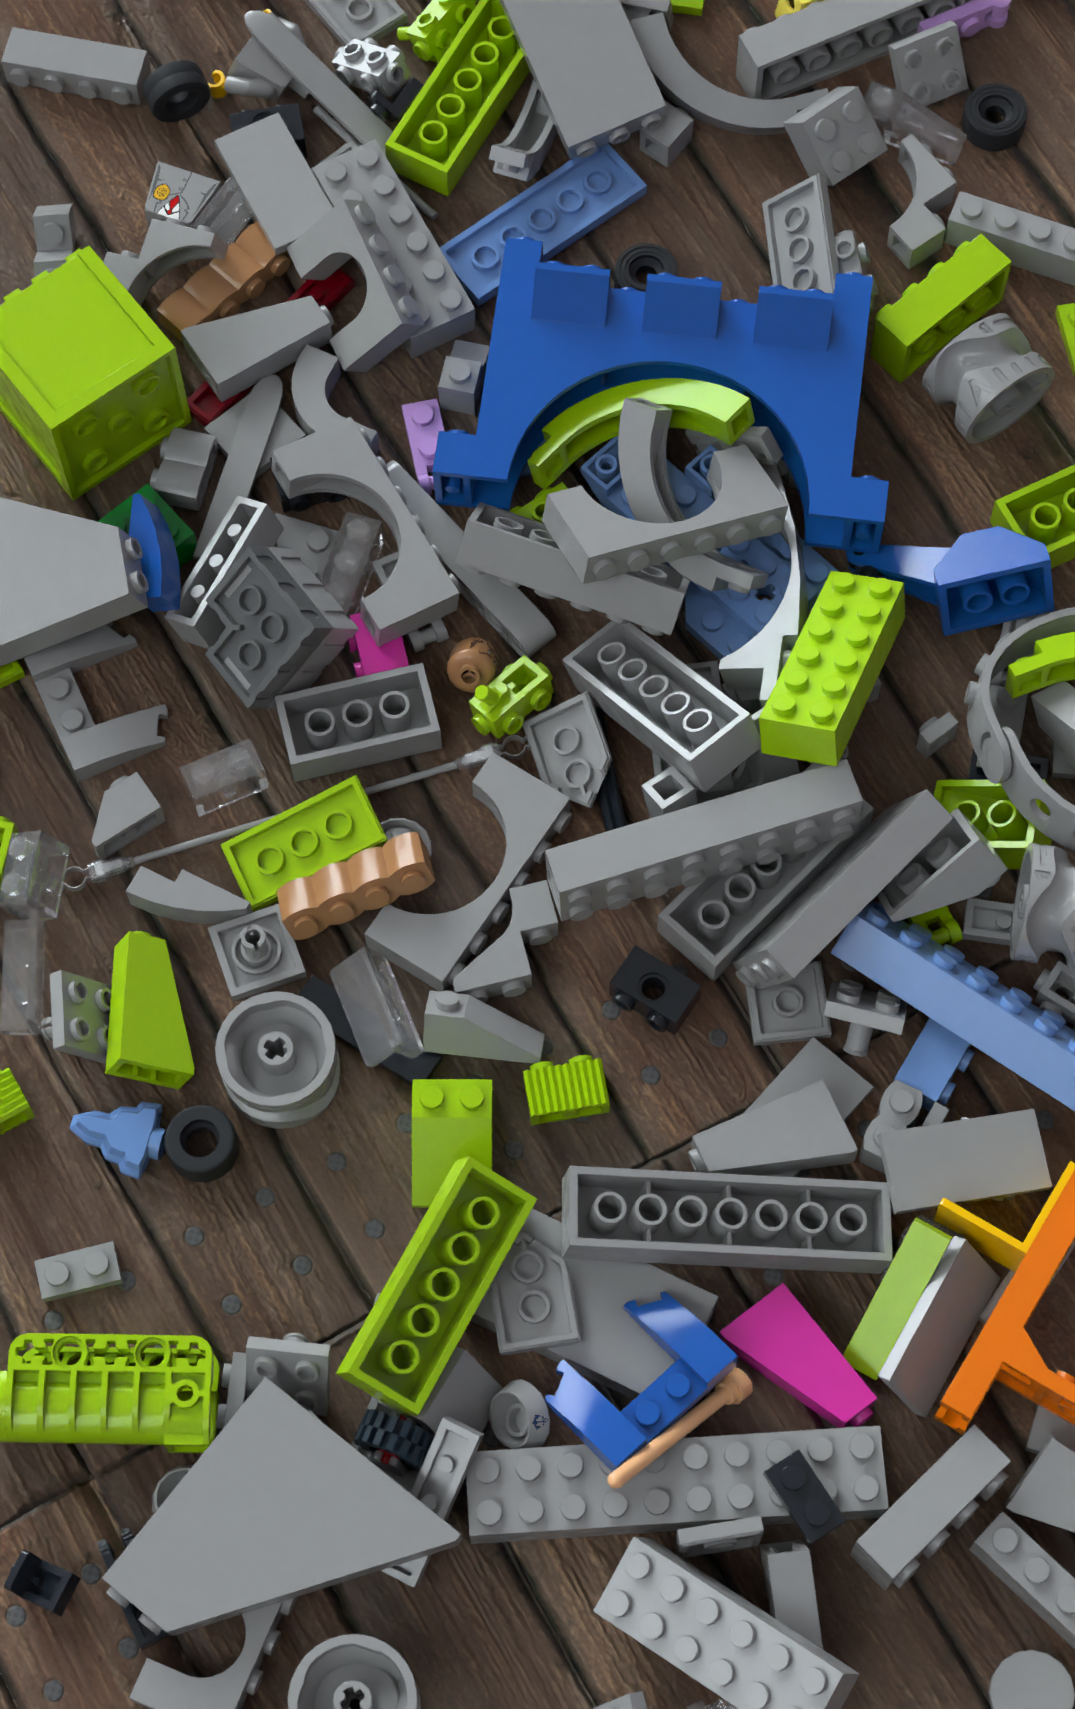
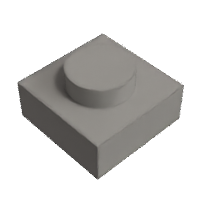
M950 712L939 719L936 716L930 718L919 729L920 734L916 749L925 759L955 738L959 722Z

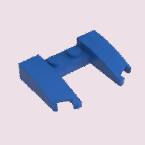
M666 1291L660 1292L661 1300L637 1306L636 1300H632L623 1305V1309L675 1363L621 1412L564 1359L558 1364L556 1374L563 1376L556 1395H546L545 1398L546 1404L611 1472L673 1425L737 1366L738 1356L703 1322Z

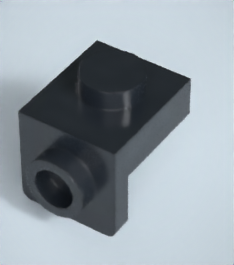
M412 77L405 81L390 102L378 91L371 92L366 97V100L371 104L369 109L383 121L387 119L391 122L396 121L405 111L407 112L424 85L415 77Z
M22 1550L16 1563H14L10 1570L4 1588L23 1600L61 1617L81 1578L42 1560L29 1551Z

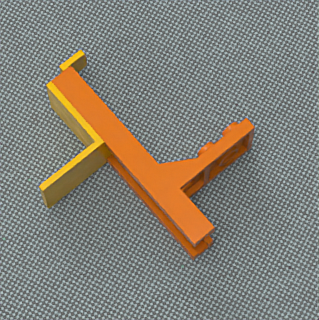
M1070 1161L1023 1242L946 1198H942L938 1205L933 1221L935 1227L953 1237L958 1236L966 1239L975 1250L1015 1272L942 1398L941 1406L934 1417L962 1435L965 1433L994 1380L1075 1426V1378L1060 1370L1056 1373L1049 1370L1025 1330V1326L1075 1241V1163Z

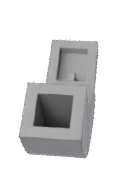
M308 344L302 350L292 375V395L299 426L306 436L346 419L336 413L328 404L329 397L341 377L339 357ZM355 422L358 428L363 427L367 432L371 442L370 448L376 456L379 451L377 431Z

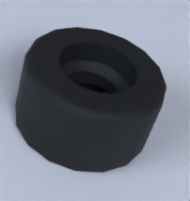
M195 1105L183 1109L172 1118L165 1133L164 1145L172 1166L182 1177L193 1182L207 1183L221 1178L232 1169L238 1157L239 1142L232 1121L224 1112L212 1106ZM202 1130L212 1132L217 1138L216 1149L210 1155L204 1157L192 1156L187 1150L188 1138Z

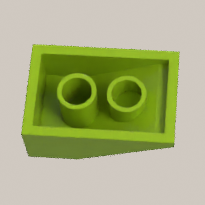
M937 780L934 797L949 814L958 808L986 837L1008 869H1021L1029 843L1051 846L1052 839L1044 835L1021 815L1008 798L1001 783L994 784L989 780ZM1036 799L1039 809L1050 816V810L1047 805L1041 800Z
M412 1079V1208H429L456 1160L470 1156L492 1170V1079Z

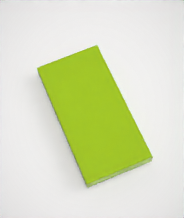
M354 775L220 845L245 900L250 902L252 911L255 912L277 902L276 891L285 883L301 877H312L315 872L329 864L347 862L356 853L372 847H383L389 840L359 777Z

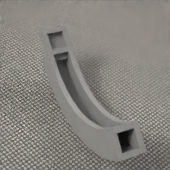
M663 12L629 20L659 90L689 115L714 127L750 135L787 133L783 122L828 94V89L825 88L783 99L763 100L747 98L727 92L703 78L682 57L668 31Z
M534 79L513 130L505 141L491 146L489 159L495 161L493 173L523 181L530 180L538 172L557 135L556 127Z
M625 398L619 425L618 458L621 479L632 514L636 521L648 523H673L686 520L672 492L666 462L667 433L673 409L643 398ZM715 549L704 554L699 553L677 559L673 562H667L681 575L712 592L730 588L734 591L748 594L750 590L765 588L769 573L731 559Z

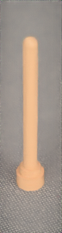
M735 1367L715 1386V1391L614 1470L608 1476L610 1487L614 1489L622 1487L725 1404H739L751 1395L753 1386L747 1374Z

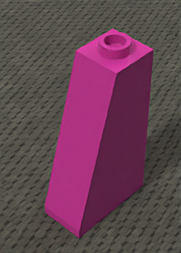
M784 1283L719 1332L718 1337L741 1361L835 1427L846 1428L851 1424L853 1427H860L874 1415L871 1408L874 1406L877 1397Z

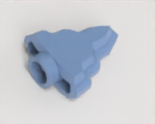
M142 1101L137 1107L120 1106L110 1114L90 1111L73 1115L69 1128L70 1131L85 1144L101 1148L105 1160L119 1165L120 1173L140 1180L149 1160L160 1161L165 1151L166 1129L159 1128L162 1104Z

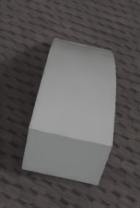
M140 866L126 890L132 906L177 921L198 924H220L253 913L249 901L183 869L174 882Z

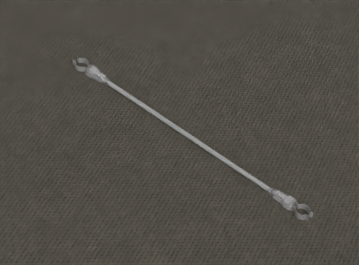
M511 735L504 740L503 745H498L495 742L483 744L477 750L467 752L453 762L364 789L367 795L453 769H473L483 766L493 752L502 758L506 756L508 759L518 760L523 757L525 750L531 751L529 745H525L523 751L517 755H511L507 752L501 753L500 750H503L505 744L511 740H517L521 743L527 741V736L521 738L518 735ZM279 814L136 857L120 856L110 860H95L89 863L85 870L77 866L70 867L65 870L63 876H58L59 881H65L67 875L73 871H79L83 874L89 873L90 877H85L83 883L77 887H71L64 883L61 885L62 891L65 888L74 892L80 891L86 886L88 881H92L93 884L106 882L113 876L126 873L130 868L136 867V864L246 832Z

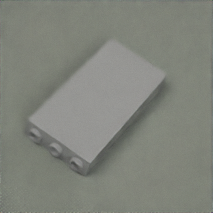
M499 0L569 159L577 156L578 158L589 157L598 150V147L610 142L611 144H619L627 140L631 133L642 128L644 130L654 129L662 124L663 119L667 118V105L620 0Z
M927 789L887 807L731 962L737 969L736 975L739 980L747 987L755 988L759 991L794 979L953 817Z
M532 1209L522 1229L534 1236V1239L562 1256V1222ZM566 1259L569 1265L581 1342L573 1345L535 1350L534 1352L557 1363L564 1359L578 1373L635 1399L675 1361L623 1309V1305L632 1300H636L637 1306L661 1300L660 1292L666 1291L708 1326L717 1307L718 1296L649 1263ZM488 1288L470 1321L496 1333L490 1290Z

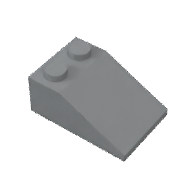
M958 808L950 813L953 819L876 895L893 922L977 896L986 888L995 885L1001 878V875L1008 870L986 837Z

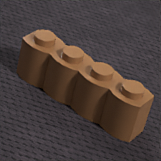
M257 221L245 229L234 243L228 245L224 260L213 258L209 265L198 270L182 288L169 295L158 307L157 313L160 324L182 343L181 330L236 315L242 303L250 298L254 299L262 293L266 281L271 280L275 276L283 275L290 267L292 258L289 252L285 251L276 255Z
M408 832L390 839L383 847H372L362 850L353 855L347 862L329 864L315 872L312 877H301L291 880L281 886L276 892L282 923L294 940H302L321 933L329 925L349 922L358 917L364 910H375L387 906L400 895L418 893L428 888L436 880L429 851L418 832Z

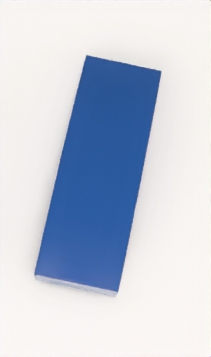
M140 493L133 494L129 535L138 540L143 551V557L140 561L142 572L149 586L146 592L148 609L153 612L180 610V569L175 543L168 524L159 507Z

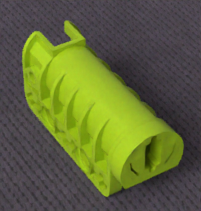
M21 1334L10 1345L7 1371H0V1442L164 1445L169 1453H204L217 1437L216 1421L220 1394V1364L213 1354L208 1341L199 1336ZM27 1343L33 1344L34 1348L27 1351L23 1357L18 1355L19 1351L26 1350ZM73 1343V1344L79 1345L80 1347H64V1346L67 1345V1344ZM88 1343H95L93 1347H88ZM115 1344L116 1347H109V1345ZM129 1344H136L135 1348H130ZM150 1345H159V1346H161L162 1348H147V1347L150 1346ZM170 1345H177V1347L171 1348ZM197 1345L199 1349H192V1346ZM81 1356L77 1363L69 1365L74 1358ZM157 1358H164L159 1365L150 1366Z

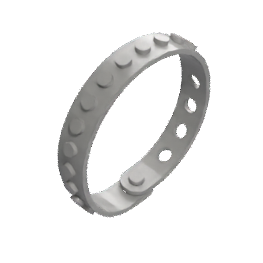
M1075 607L1033 619L1012 633L1005 634L995 645V650L989 656L985 653L977 664L973 673L980 677L978 682H969L964 703L969 704L967 727L970 740L988 780L994 784L1001 783L1008 798L1021 815L1044 835L1060 845L1075 851V805L1062 798L1040 778L1029 763L1013 730L1007 726L1000 727L991 704L989 691L990 681L1000 671L1017 659L1034 653L1035 641L1054 635L1075 632ZM1036 799L1041 800L1047 805L1050 810V816L1039 809Z

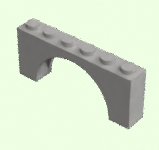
M349 417L272 451V472L289 499L315 492L346 495L371 507L390 527L399 552L397 564L387 581L374 593L361 600L360 618L379 647L456 611L461 588L456 577L452 573L448 574L443 567V559L435 544L430 545L425 538L424 527L416 514L411 515L406 507L407 501L402 489L398 485L393 486L388 477L389 472L381 456L376 457L370 448L371 442L367 432L363 427L358 428L352 417Z
M744 444L713 452L707 480L713 490L715 501L705 511L692 518L673 523H648L632 520L606 509L596 502L582 486H577L547 494L542 522L582 584L597 580H606L612 576L631 571H640L646 567L661 563L673 562L691 555L704 554L725 546L738 545L755 538L774 535L782 531L789 505L748 446Z
M494 752L472 781L473 797L481 801L493 813L503 830L506 840L505 858L494 882L481 896L471 903L446 913L416 914L403 911L391 905L384 906L364 933L368 948L438 991H447L449 986L453 985L454 978L467 967L465 963L472 953L477 956L482 951L488 940L486 933L493 923L500 924L509 910L510 905L507 904L509 901V889L528 884L531 874L528 872L535 862L541 864L545 860V850L551 849L552 846L549 842L556 832L562 834L572 819L570 798Z

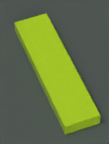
M917 1217L914 1219L843 1354V1357L852 1368L874 1380L878 1379L883 1365L929 1283L952 1236Z

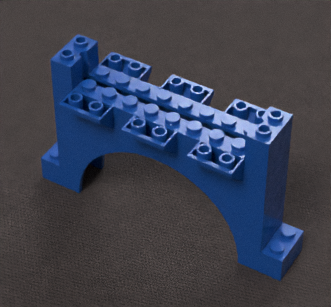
M506 237L476 435H471L466 431L457 429L450 430L449 432L439 431L432 471L437 504L476 508L482 502L509 512L515 488L528 463L527 460L545 440L541 429L556 416L589 396L622 384L659 378H684L718 384L750 398L755 422L750 427H769L783 453L781 459L792 475L799 492L805 525L804 546L879 553L885 523L889 481L880 480L871 475H864L859 478L851 477L873 277L864 276L857 272L836 273L834 294L825 293L819 289H808L806 291L788 289L782 285L759 286L757 304H752L742 299L721 300V281H714L708 277H696L694 279L676 277L671 273L648 274L646 292H641L631 287L621 289L610 288L611 270L602 269L597 265H585L582 267L565 265L559 261L542 262L543 241H535L530 237Z

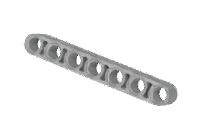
M394 460L386 464L390 481L393 486L398 485L402 489L407 501L406 507L411 515L416 514L421 520L425 531V538L430 545L435 544L439 549L443 559V567L448 574L452 573L456 577L461 588V594L521 657L525 655L530 658L556 637L554 627L518 587L505 585L498 580L499 577L484 573V575L472 574L464 570L463 565L455 563L464 531L401 465Z

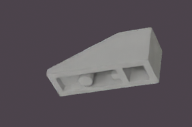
M429 991L424 1014L423 1052L530 1064L541 1062L545 1034L468 994H459L452 991Z

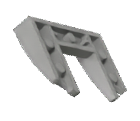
M112 622L23 657L78 782L166 746V738L157 736L158 720L168 719L169 712L166 704L123 715L95 725L72 675L82 669L138 647L137 641L132 635L129 634L123 638L111 629Z

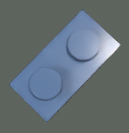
M929 1018L895 1076L894 1081L898 1080L922 1091L923 1100L921 1107L930 1112L935 1102H940L943 1105L947 1104L956 1087V1084L951 1082L957 1069L963 1073L966 1071L975 1052L970 1050L971 1044L932 1018Z

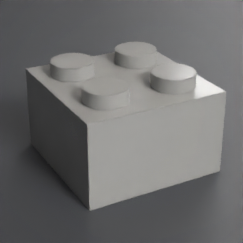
M858 86L837 87L783 122L809 178L820 173L826 177L827 186H834L888 150Z

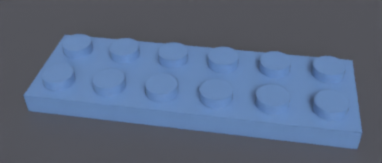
M607 143L598 147V150L589 157L578 158L577 156L439 248L465 292L480 306L498 294L506 237H530L535 241H543L542 262H546L647 194V185Z

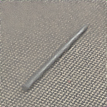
M320 106L314 108L313 112L344 141L348 142L353 139L359 146L362 145ZM401 181L413 204L431 220L437 218L438 213Z

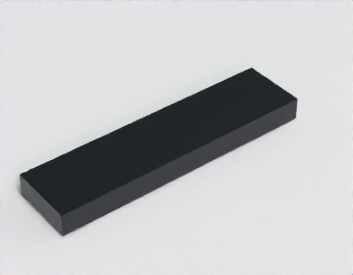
M314 975L311 976L298 994L314 1003L325 1014L331 1024L335 1038L411 1086L412 1079H430L442 1062L440 1054L423 1052V1044Z

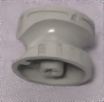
M998 313L973 324L946 345L926 369L922 378V387L937 405H947L950 403L957 405L955 427L968 443L976 444L998 435L1029 412L1051 386L1055 371L1038 352H1032L1026 336L1014 324L1010 316L1005 313Z
M1029 843L1022 861L1013 906L1010 931V958L1012 960L1037 963L1042 954L1050 950H1056L1064 954L1068 968L1075 970V867L1070 863L1068 853L1062 848Z
M265 992L252 996L240 1003L222 1023L215 1046L216 1062L229 1099L245 1118L267 1128H294L318 1117L329 1106L339 1087L341 1076L340 1059L331 1024L325 1014L314 1003L302 996L289 992Z
M348 1634L324 1641L303 1658L296 1668L290 1683L288 1709H351L349 1708V1703H355L357 1699L360 1700V1709H421V1699L409 1666L394 1648L372 1636Z

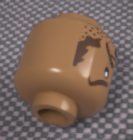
M476 637L466 638L457 643L451 651L447 664V674L451 683L461 691L475 693L476 688L480 685L487 686L490 684L498 668L499 659L495 648L484 639Z

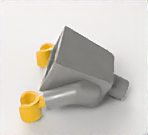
M270 9L263 11L282 22L307 47L297 24L277 17ZM253 36L234 59L227 72L230 76L225 78L222 71L215 70L211 76L217 84L208 83L211 96L214 98H222L229 93L278 100L288 86L304 99L309 94Z

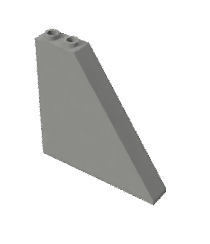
M0 497V667L148 608L146 592L149 586L142 572L140 559L143 557V551L138 540L117 526Z
M265 1377L102 1579L111 1585L106 1593L125 1609L132 1603L143 1612L138 1620L158 1636L164 1630L174 1636L456 1547L461 1543L463 1537L457 1530Z

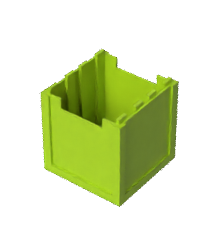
M90 245L82 250L79 248L65 257L66 263L52 272L48 273L45 270L31 279L32 285L23 291L17 288L3 297L5 302L0 305V411L73 501L161 443L164 437H170L174 427L182 429L192 422L176 348Z

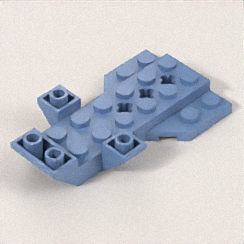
M617 436L580 467V471L603 507L623 517L636 520L626 498L621 479ZM711 444L685 467L684 474L666 459L671 489L685 519L699 515L715 501L707 475L713 452L718 450ZM779 533L744 541L738 545H729L716 549L731 559L769 573L765 588L750 590L748 594L740 593L730 588L712 592L692 581L689 583L685 595V629L718 659H722L735 652L755 637L770 621L784 598L791 574V551L789 545ZM800 538L808 596V613L813 608L830 572L839 571L811 546H804V540ZM767 595L771 597V601L767 598H764L760 601L758 600V596Z

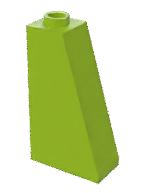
M129 931L114 947L105 1074L179 1090L194 1075L195 1067L166 940L152 937L150 933L144 931Z

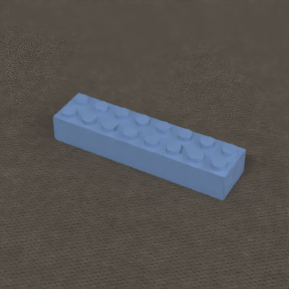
M872 902L865 906L846 926L831 954L1075 1111V1031L1065 1025L1066 1020L1061 1015L1050 1009L1043 1011L1031 1003L1032 998L1024 991L1015 987L1011 989L1005 987L997 981L999 979L998 976L991 970L983 966L976 968L965 961V955L957 948L947 944L943 947L931 939L932 934L924 927L912 923L910 926L903 920L893 922L880 902L878 904Z

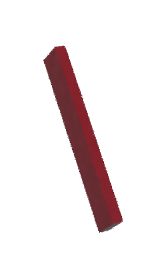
M337 269L324 281L308 279L286 302L312 296L319 307L325 305L330 312L355 287L354 280L340 269ZM205 381L187 399L190 414L206 427L241 401L256 384L221 403L208 382Z

